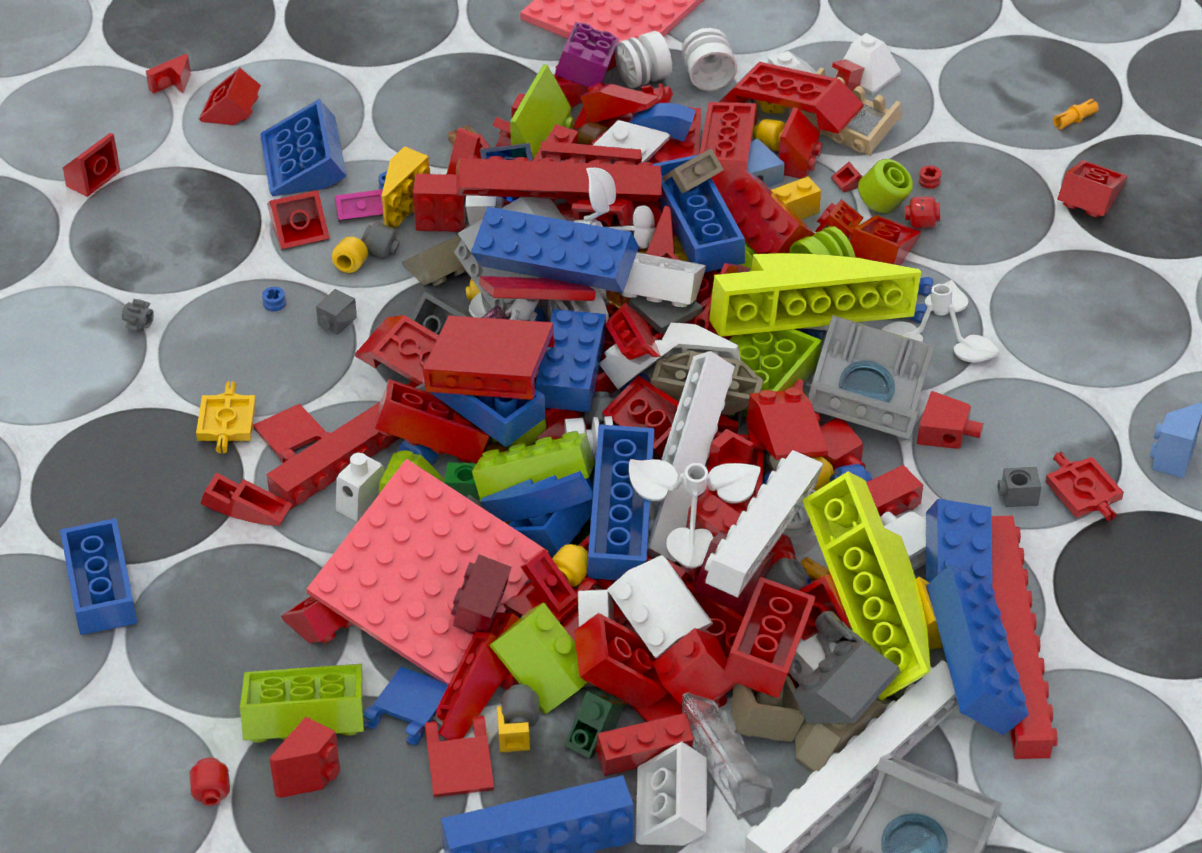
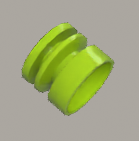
M827 227L822 231L816 232L813 236H808L794 242L789 254H818L855 258L848 238L836 227Z

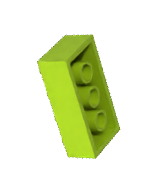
M571 431L563 434L560 439L552 440L551 437L537 440L534 445L525 446V443H520L509 447V451L499 453V450L495 449L483 453V457L479 459L472 471L480 501L484 497L532 479L534 483L554 475L561 479L578 471H581L585 479L589 478L595 462L587 433L579 434L578 431Z

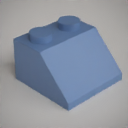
M1202 403L1166 414L1163 424H1157L1154 439H1157L1158 443H1153L1150 452V458H1154L1152 470L1181 478L1185 477L1200 429Z

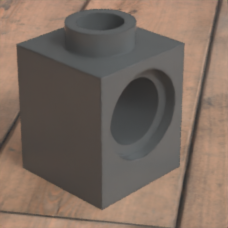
M1037 467L1004 468L1002 480H998L997 488L998 495L1003 496L1005 507L1038 506L1042 486Z

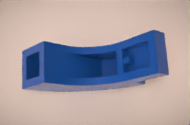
M659 103L646 110L638 111L628 123L666 132L670 137L684 142L692 125L696 110L675 103Z

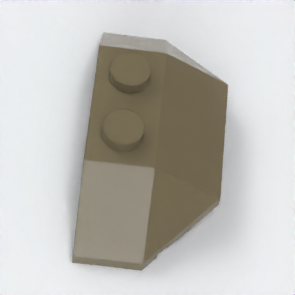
M687 351L666 359H658L651 383L680 402L693 357L702 353ZM721 357L735 366L732 374V383L725 397V406L721 411V414L732 415L748 408L750 393H760L763 379L757 376L743 361Z
M877 697L855 723H807L804 719L795 736L796 761L811 773L816 770L820 771L826 765L828 759L834 753L839 754L854 735L859 736L873 718H879L891 701L887 698L880 700Z

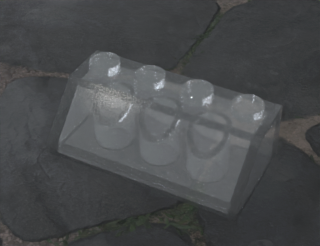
M691 693L683 694L682 714L685 713L694 739L692 749L707 758V772L736 818L740 820L769 808L771 805V793L774 791L771 780L768 776H763L759 770L757 759L745 749L742 736L738 732H734L730 726L727 713L724 710L720 711L713 700Z

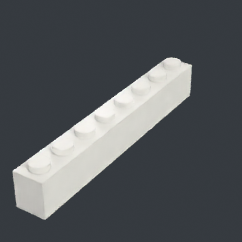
M711 351L693 357L662 456V461L668 462L675 467L678 479L681 473H685L686 467L692 463H700L705 466L706 460L709 458L711 442L718 429L719 417L725 406V397L732 383V374L735 366ZM684 482L676 491L671 492L668 490L667 496L663 500L650 501L647 555L653 559L663 555L672 563H676L667 551L666 542L668 535L673 530L681 527L687 528V516L692 503V496L685 491L683 487Z
M794 450L791 451L786 459L781 458L776 472H771L766 485L762 484L757 497L751 499L747 511H742L737 524L731 526L726 540L722 539L720 541L716 554L711 553L705 565V570L709 571L705 583L736 597L740 595L803 505L802 500L809 496L815 488L823 466L822 462Z

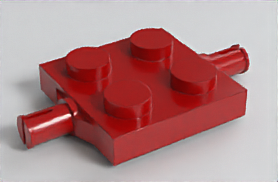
M1063 452L1056 453L1053 460L1061 468L1047 474L1045 483L1076 518L1093 511H1099L1107 521L1113 520L1117 513L1109 505L1122 500L1124 493L1122 489L1093 457L1071 462Z

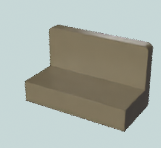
M709 149L661 178L665 182L673 177L683 194L722 172L724 169L713 150Z

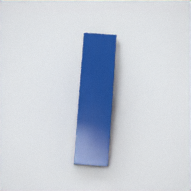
M578 471L561 479H558L556 475L536 483L529 479L481 499V502L489 513L506 522L540 516L593 499V491L581 471Z

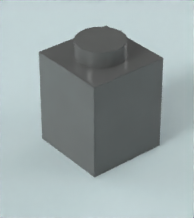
M334 289L316 305L318 325L335 334L341 333L357 318L355 298Z

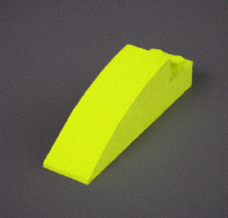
M788 253L753 254L751 272L714 275L709 321L718 335L722 337L830 325L832 315L854 322L913 317L921 271L915 268L843 256Z
M846 472L802 501L853 632L870 644L878 653L897 665L901 671L878 696L880 700H883L931 672L927 624L917 581L902 537L884 528L866 481L850 472Z

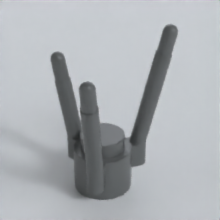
M823 612L816 619L815 626L819 631L816 638L821 643L826 658L831 654L827 641H837L842 636L849 640L853 639L855 642H864L870 646L844 622H841L834 612Z

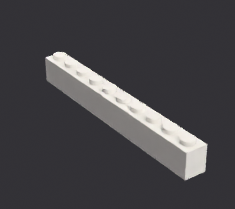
M942 660L934 668L930 667V673L923 676L916 684L908 686L899 700L892 701L879 718H873L859 736L854 735L839 754L834 753L828 759L826 765L820 771H814L800 789H794L779 808L774 807L759 826L754 825L750 828L745 836V853H799L876 782L880 771L876 769L880 757L890 754L900 759L903 758L959 705L948 664Z

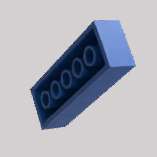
M698 155L653 164V166H661V177ZM673 177L665 182L661 178L662 195L658 202L663 210L665 206L670 207L673 231L688 260L691 263L706 265L704 273L722 269L724 263L734 265L745 264V238L713 180L710 178L682 194Z
M487 206L471 253L482 267L623 293L639 245L632 232Z
M600 424L598 426L587 577L618 580L628 570L646 563L650 500L642 498L634 490L629 478L630 459L640 461L652 460L654 428Z
M950 564L927 584L960 713L1004 736L1026 718L1029 713L1025 703L1026 697L1020 686V677L1013 662V653L1009 648L1006 638L1007 632L1003 628L1001 621V612L997 607L994 597L995 591L989 583L981 582L972 577L966 570H960Z
M622 775L441 818L444 853H594L604 848L620 847L626 843L633 842L634 804Z

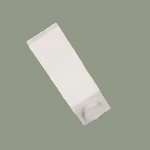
M670 323L662 339L675 340L678 344L664 355L665 359L687 351L699 353L711 351L720 357L740 360L737 344L696 324Z

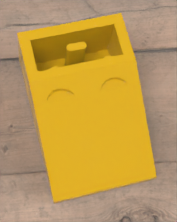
M404 146L390 159L382 192L385 225L391 228L398 227L410 213L414 212L413 190L415 175L430 174L429 156Z

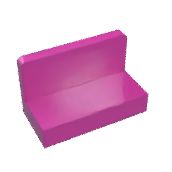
M383 189L335 195L334 200L338 221L383 215Z

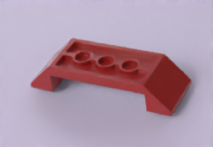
M760 61L719 101L725 103H746L749 99H755L788 108L795 107L809 113H816L818 129L840 134L864 108L863 103L840 79Z
M708 103L699 155L712 149L724 170L711 177L720 195L725 192L743 169L747 171L753 130L757 125L759 108L756 103Z
M405 315L387 317L357 350L355 357L375 369L383 363L420 385L424 383L423 367L439 335Z

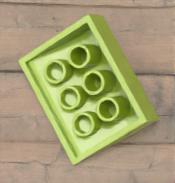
M546 64L542 65L510 121L512 160L517 157H525L529 161H533L541 148V141L547 139L556 124L572 129L574 126V118H571V107L549 66Z
M795 329L734 335L729 340L738 345L740 360L748 365L757 376L763 379L761 391H785L791 388L798 379L804 380L805 383L817 368L822 348V340ZM748 408L745 409V417L748 414Z
M362 664L244 672L240 702L243 741L251 740L258 743L270 738L285 740L305 716L345 736L363 732Z

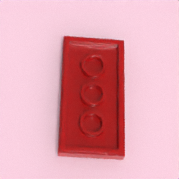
M480 276L479 279L480 287L493 298L593 301L596 291L589 286L546 278Z

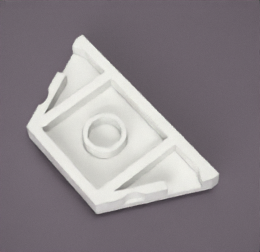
M618 120L593 145L641 149L642 162H647L669 140L670 135L666 132Z

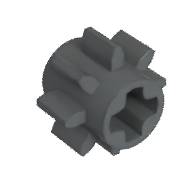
M134 298L133 303L128 302L125 304L122 310V320L127 321L126 328L142 332L143 327L148 328L152 324L154 311L149 309L150 302Z

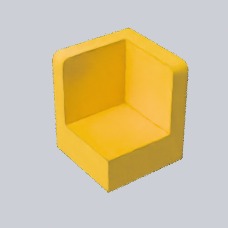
M497 707L500 752L530 750L528 722L504 724L502 707Z

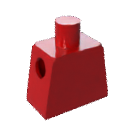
M931 391L919 423L917 444L959 449L962 446L965 435L981 438L984 423L969 420L971 406L968 403Z
M835 418L820 427L828 449V456L822 457L830 462L833 472L838 467L852 464H860L865 468V464L862 462L863 442L845 420Z

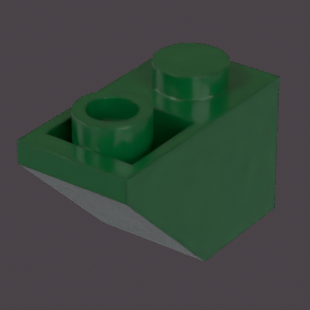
M602 690L587 691L564 746L591 759L596 754L598 733L615 730L626 702Z

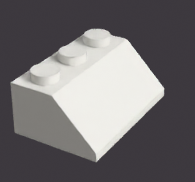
M637 253L624 292L621 295L631 298L641 295L646 296L647 300L651 302L667 300L672 301L674 306L687 307V304L690 305L697 298L706 265Z
M663 555L628 570L607 589L655 658L660 657L694 628L705 631L713 624Z
M683 742L674 745L638 766L636 842L638 844L684 846L706 834L707 758Z

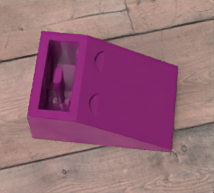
M575 22L554 75L586 87L597 83L602 84L619 38L608 31L596 30L589 24Z

